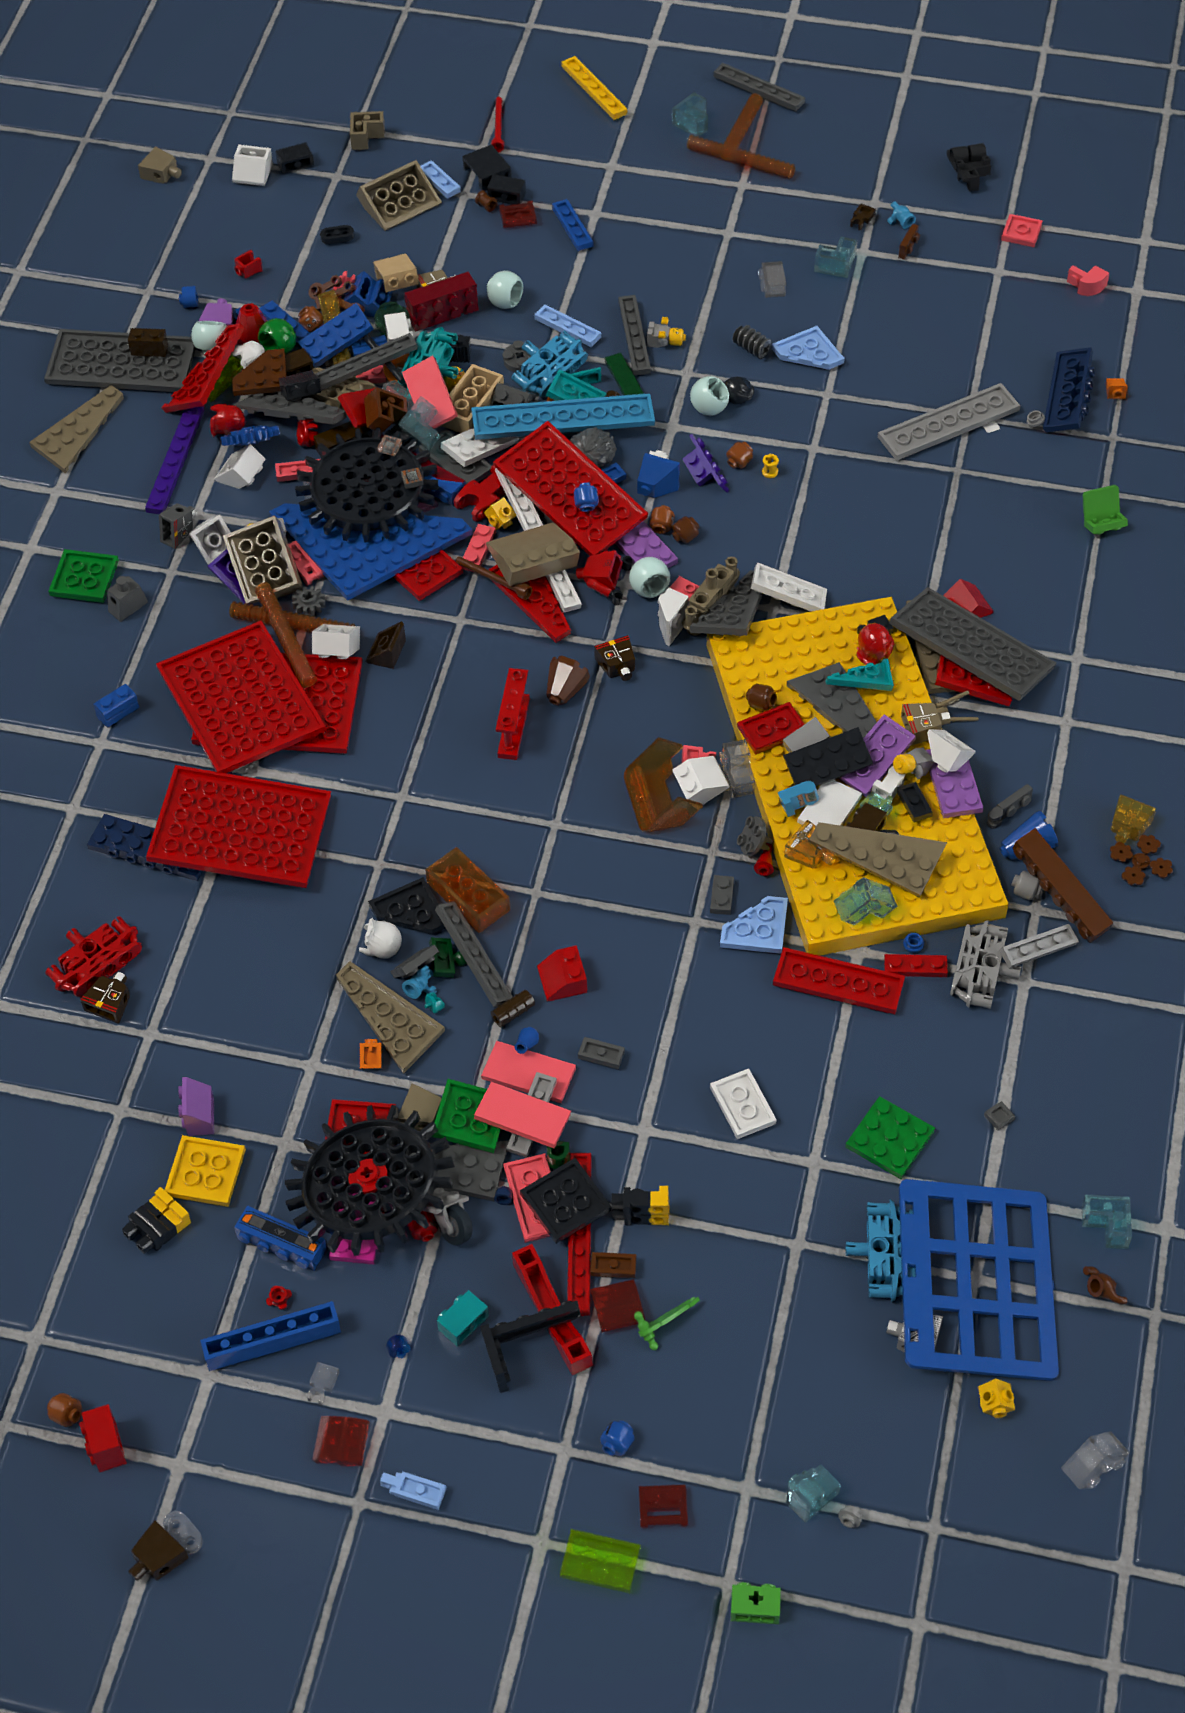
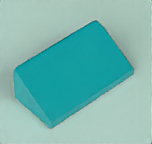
M601 367L570 375L588 384L601 382Z

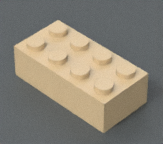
M472 364L449 394L458 417L441 426L458 433L472 429L471 407L490 406L497 383H504L503 375Z

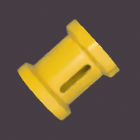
M774 454L765 455L762 460L764 464L762 474L766 478H774L778 475L777 465L779 459Z

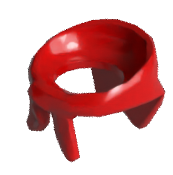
M314 418L299 420L296 435L300 446L312 447L315 445L313 436L319 433L308 430L310 428H318L317 424L309 423Z

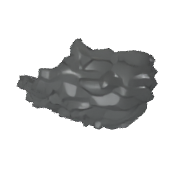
M587 428L570 439L599 468L608 463L611 464L615 456L616 444L613 440L614 437H609L610 433L602 431L601 428Z

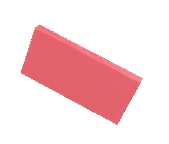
M434 356L402 372L426 433L458 417Z
M496 1041L481 1078L528 1093L536 1072L557 1078V1083L550 1100L562 1103L576 1070V1065L529 1050L524 1054H520L515 1050V1046Z
M491 1082L474 1114V1119L555 1148L568 1122L571 1111Z
M546 1154L503 1163L507 1182L512 1190V1199L524 1242L550 1237L520 1195L521 1189L551 1172Z

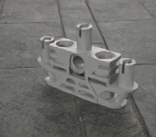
M989 920L985 921L984 924L975 925V927H970L969 924H966L950 995H958L960 999L966 1002L968 1008L971 1004L991 1009L998 975L1017 979L1020 976L1022 966L1008 968L1006 963L1001 962L1002 955L999 950L1005 946L1008 928L988 924ZM971 933H980L977 936L970 935ZM958 987L965 988L967 990V993L965 991H961Z

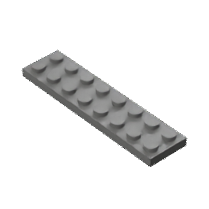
M999 383L878 432V438L897 461L1020 411V405L1003 384Z

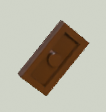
M912 224L900 244L898 258L905 260L907 255L912 253L914 243H917L920 238V233H918L919 225Z
M592 1252L591 1276L635 1278L636 1254Z

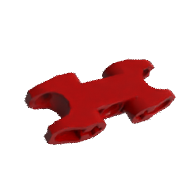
M493 465L489 477L481 483H478L476 480L470 481L454 499V507L457 509H462L468 505L475 506L472 511V519L475 522L487 518L484 512L506 495L495 473L496 468Z

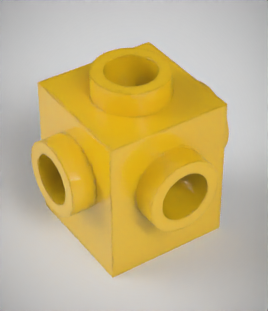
M505 498L497 501L484 512L489 523L496 530L501 527L504 529L508 528L513 524L512 520L516 517L512 506L509 505Z
M994 1379L978 1386L980 1406L983 1413L989 1414L994 1418H1002L1007 1413L1015 1410L1014 1394L1010 1383Z

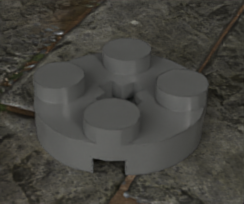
M520 340L514 341L503 352L504 365L512 372L520 371L522 364L531 357V355L522 350L524 343Z

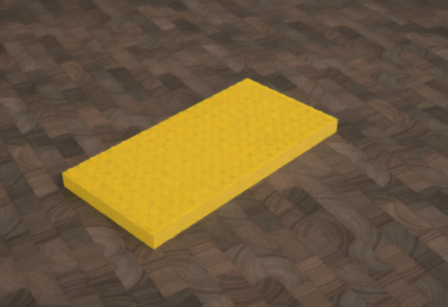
M892 596L753 622L748 634L743 636L707 634L706 646L762 819L766 823L768 837L773 840L771 843L772 850L806 953L819 956L904 939L910 933L924 935L964 927L966 924L973 925L987 920L1003 919L1007 915L1009 904L975 815L943 818L929 771L926 776L920 778V782L917 785L933 811L932 817L913 823L898 794L887 804L872 796L871 791L867 797L862 795V798L843 824V826H846L848 822L851 823L858 808L861 809L866 802L887 812L886 824L882 830H896L900 835L947 842L921 896L918 897L824 849H821L816 855L817 846L815 847L814 844L806 842V838L794 848L790 845L797 836L796 833L798 831L800 833L805 828V826L797 823V820L807 805L794 810L795 815L790 817L787 816L781 805L778 792L795 786L783 758V755L789 752L781 744L755 755L737 727V722L765 712L751 708L746 699L747 691L754 684L758 683L773 687L774 692L777 694L776 703L770 709L790 702L804 724L816 717L830 737L843 733L840 727L834 726L817 712L810 702L799 697L798 692L786 686L787 681L839 662L846 673L848 669L865 666L866 664L862 663L856 656L857 647L859 646L857 627L867 625L868 620L885 615L890 621L891 617L897 613ZM893 626L894 630L890 635L894 640V647L888 658L894 684L892 691L855 688L876 722L885 714L904 727L901 718L902 704L932 702L906 633L897 630ZM929 740L910 746L905 753L915 748L923 747L925 750L930 749ZM906 774L904 785L912 783L913 781H910V777L916 774ZM838 778V779H835V781H838V782H840V783H842V784H844V785L850 787L849 785H847L845 782H843V781L840 780L839 778ZM810 829V831H808V835H806V837L809 839L814 832V830Z

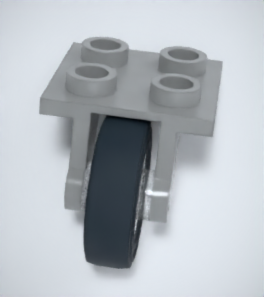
M436 1188L433 1196L442 1199L444 1204L443 1210L427 1205L423 1211L434 1213L438 1221L439 1230L448 1243L460 1245L467 1242L472 1236L473 1228L471 1219L464 1210L463 1202L468 1201L469 1197L461 1195L457 1191L448 1192L444 1191L443 1188Z

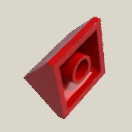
M959 579L943 595L980 618L993 614L992 608L976 585Z

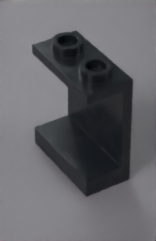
M492 144L462 156L463 169L465 171L472 169L477 175L481 191L488 190L487 187L493 174L511 177V167Z

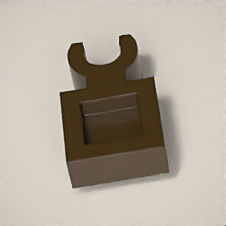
M861 203L853 213L850 227L858 224V230H861L863 222L868 224L876 214V209Z

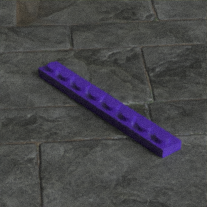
M204 406L184 409L145 506L146 513L160 514L166 510L203 417Z

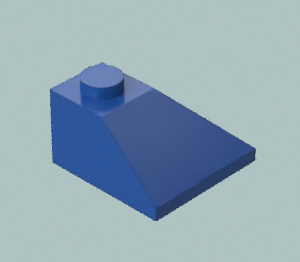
M645 453L637 480V493L656 498L677 491L679 489L680 463Z

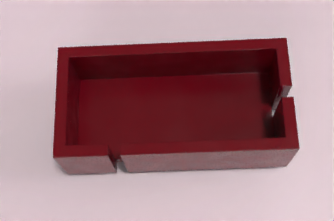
M469 272L404 293L407 319H410L411 326L415 332L460 317L461 313L466 315L479 310L477 284Z

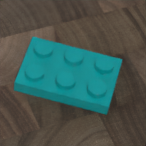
M559 369L545 396L555 401L605 397L606 393Z

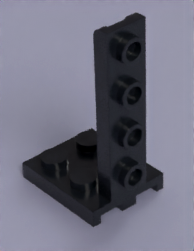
M577 1300L563 1302L560 1306L551 1309H541L538 1313L530 1316L522 1315L514 1321L498 1323L493 1328H490L489 1324L480 1326L500 1393L509 1391L507 1382L511 1381L500 1344L580 1318L581 1313Z

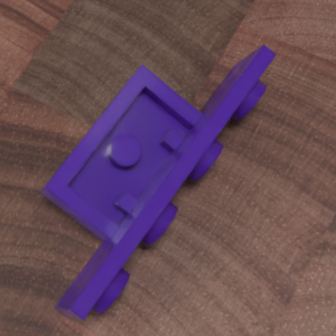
M693 434L689 435L696 449L682 460L695 482L701 487L714 477L718 485L728 493L730 491L726 485L728 481L723 474H719L721 469L715 462H712L713 456L711 453L704 449L706 446L704 441L700 437L697 439Z

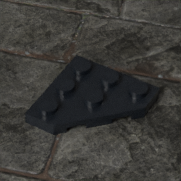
M424 877L368 901L369 907L377 921L390 922L400 927L428 934H434L446 929L435 911L436 907L440 904Z

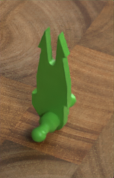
M699 1297L688 1299L649 1323L644 1320L643 1314L640 1311L634 1314V1318L638 1322V1329L640 1330L638 1333L640 1337L648 1341L651 1350L658 1349V1343L654 1340L655 1335L653 1331L700 1301Z

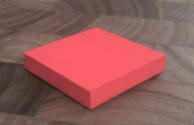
M1009 214L1001 241L1035 247L1043 221Z

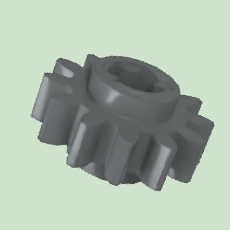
M304 586L302 592L296 590L297 595L292 596L293 609L297 610V614L303 612L304 617H307L308 614L314 617L316 611L321 613V608L326 607L325 594H321V589L314 591L313 586L310 589Z

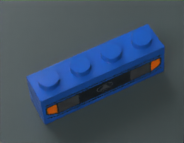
M249 1206L245 1208L234 1227L236 1236L241 1242L254 1244L263 1252L270 1251L284 1261H293L302 1269L309 1268L315 1271L327 1250L324 1238L320 1237L312 1244L307 1236L308 1231L298 1230L294 1225Z

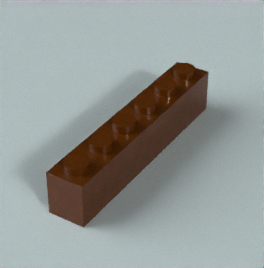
M1036 828L1015 842L1012 848L1015 856L1025 863L1031 875H1035L1040 880L1041 888L1044 891H1048L1055 905L1061 907L1068 921L1075 924L1079 929V934L1091 943L1113 925L1112 920Z

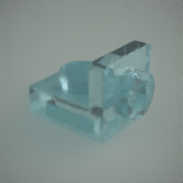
M872 791L860 803V809L866 802L887 812V815H889L893 808V797L889 795L884 799Z

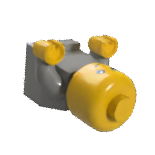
M662 317L661 324L649 323L647 347L658 348L668 346V344L681 346L683 341H686V334H684L682 328L670 329L667 325L669 318Z
M923 747L897 755L893 760L894 770L898 774H916L910 777V781H916V783L920 782L922 776H926L934 764L932 756Z

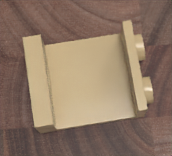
M407 254L373 262L377 280L383 279L385 292L419 284L416 267Z

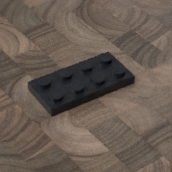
M859 727L783 755L794 785L811 781L817 787L873 765Z

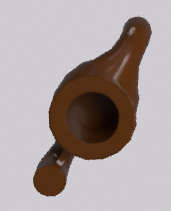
M1085 1266L1083 1268L1085 1275H1091L1087 1282V1289L1091 1296L1106 1298L1117 1304H1127V1298L1119 1296L1115 1292L1116 1282L1109 1275L1100 1273L1093 1266Z

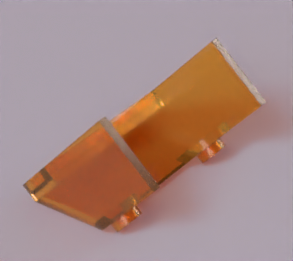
M658 737L624 772V781L639 828L642 831L650 833L682 826L703 807L702 803L682 797H677L673 802L671 801L665 780L673 772L671 759L683 748L682 744Z

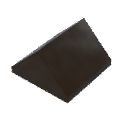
M402 621L378 632L366 658L368 664L394 669L406 642L405 628Z

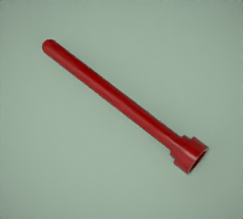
M501 97L496 98L495 137L491 141L492 146L498 153L504 150V141L501 139Z

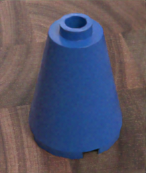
M1041 811L1035 812L1001 842L1002 846L999 849L1004 858L1016 859L1017 857L1012 849L1015 842L1034 828L1037 829L1052 849L1059 846L1057 844L1059 843L1051 824H1047L1044 821L1046 816Z

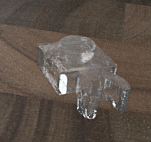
M317 1362L309 1381L310 1386H313L307 1393L309 1402H311L314 1395H319V1405H323L325 1402L324 1392L325 1390L332 1392L340 1373L339 1368Z

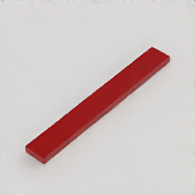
M570 1153L569 1161L576 1158L591 1178V1153ZM591 1223L568 1237L567 1301H578L581 1316H590Z

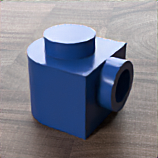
M196 286L182 287V294H179V302L184 308L198 307Z

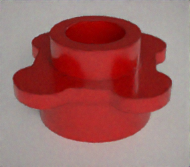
M273 1286L269 1292V1297L266 1299V1303L268 1306L274 1305L283 1310L287 1307V1301L292 1296V1292L282 1286Z

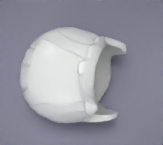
M249 341L234 347L232 356H235L237 363L233 368L235 370L245 369L265 352L264 347L255 341Z
M373 918L369 919V923L364 926V929L367 930L364 941L367 949L359 947V951L367 956H376L384 959L394 956L399 951L402 941L398 928L390 922L376 921Z

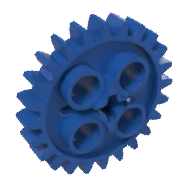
M267 425L241 428L242 430L232 431L231 434L221 437L222 446L254 445L261 441L270 440V437L280 435L279 427L277 425L267 427Z

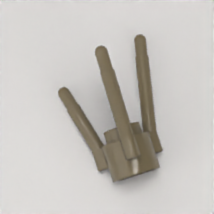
M969 691L936 703L937 712H948L947 706L959 701V698L968 695ZM950 717V720H951V721H978L979 718H978V717Z

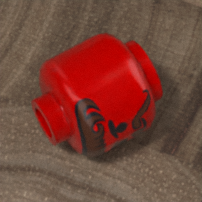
M422 1211L421 1214L426 1217L429 1226L424 1228L413 1220L408 1224V1228L414 1239L426 1242L434 1238L439 1225L434 1213Z

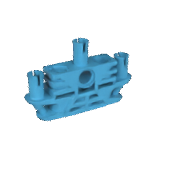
M563 331L559 337L556 335L541 349L527 340V343L523 344L522 350L531 355V357L522 364L521 372L519 370L516 373L514 372L511 380L520 385L523 390L540 393L539 397L544 398L558 370L560 369L568 374L574 373L585 363L588 353L583 352L581 339L576 340L566 331Z
M889 1199V1203L867 1202V1243L846 1241L845 1255L867 1256L869 1298H891L892 1303L896 1297L903 1295L902 1286L897 1287L898 1281H902L900 1220L897 1219V1216H900L899 1206L895 1205L891 1199ZM909 1209V1212L906 1211V1214H913L912 1209ZM889 1247L892 1248V1254L888 1253ZM874 1248H880L883 1251L877 1252L874 1250ZM908 1266V1277H915V1267Z

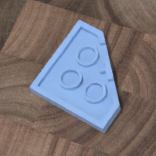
M818 326L772 344V350L783 361L828 370L844 364V357Z
M767 896L755 907H750L739 914L738 918L731 923L727 922L722 926L720 947L781 954L788 898Z

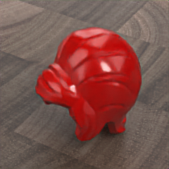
M217 404L210 407L211 410L217 412L210 419L212 437H215L217 434L229 435L232 431L244 428L245 416L239 407L226 404Z
M877 623L864 626L858 635L859 646L857 647L856 656L866 665L868 663L877 664L882 658L888 659L894 647V640L889 631L883 625Z

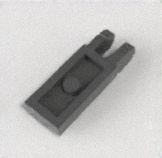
M1026 784L1000 802L988 813L987 826L995 829L1002 824L1004 818L1013 816L1017 809L1027 806L1032 800L1033 788Z

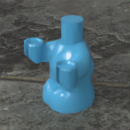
M896 201L891 203L894 211L892 216L887 219V222L892 225L898 220L903 229L911 227L916 221V216L906 206L899 205Z
M426 965L419 969L416 974L402 984L404 993L413 999H417L422 991L427 994L437 993L435 986H428V979L433 976L432 970Z

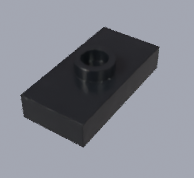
M916 781L897 787V794L913 823L932 817L933 811Z

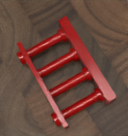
M509 668L496 725V732H502L497 753L498 758L517 760L530 702V694H524L528 670Z

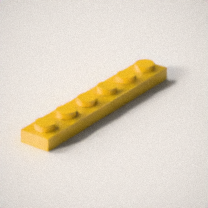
M576 56L561 62L562 68L613 120L627 114V108Z

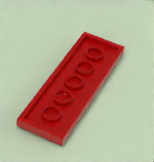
M783 947L774 976L773 986L896 1014L905 976Z

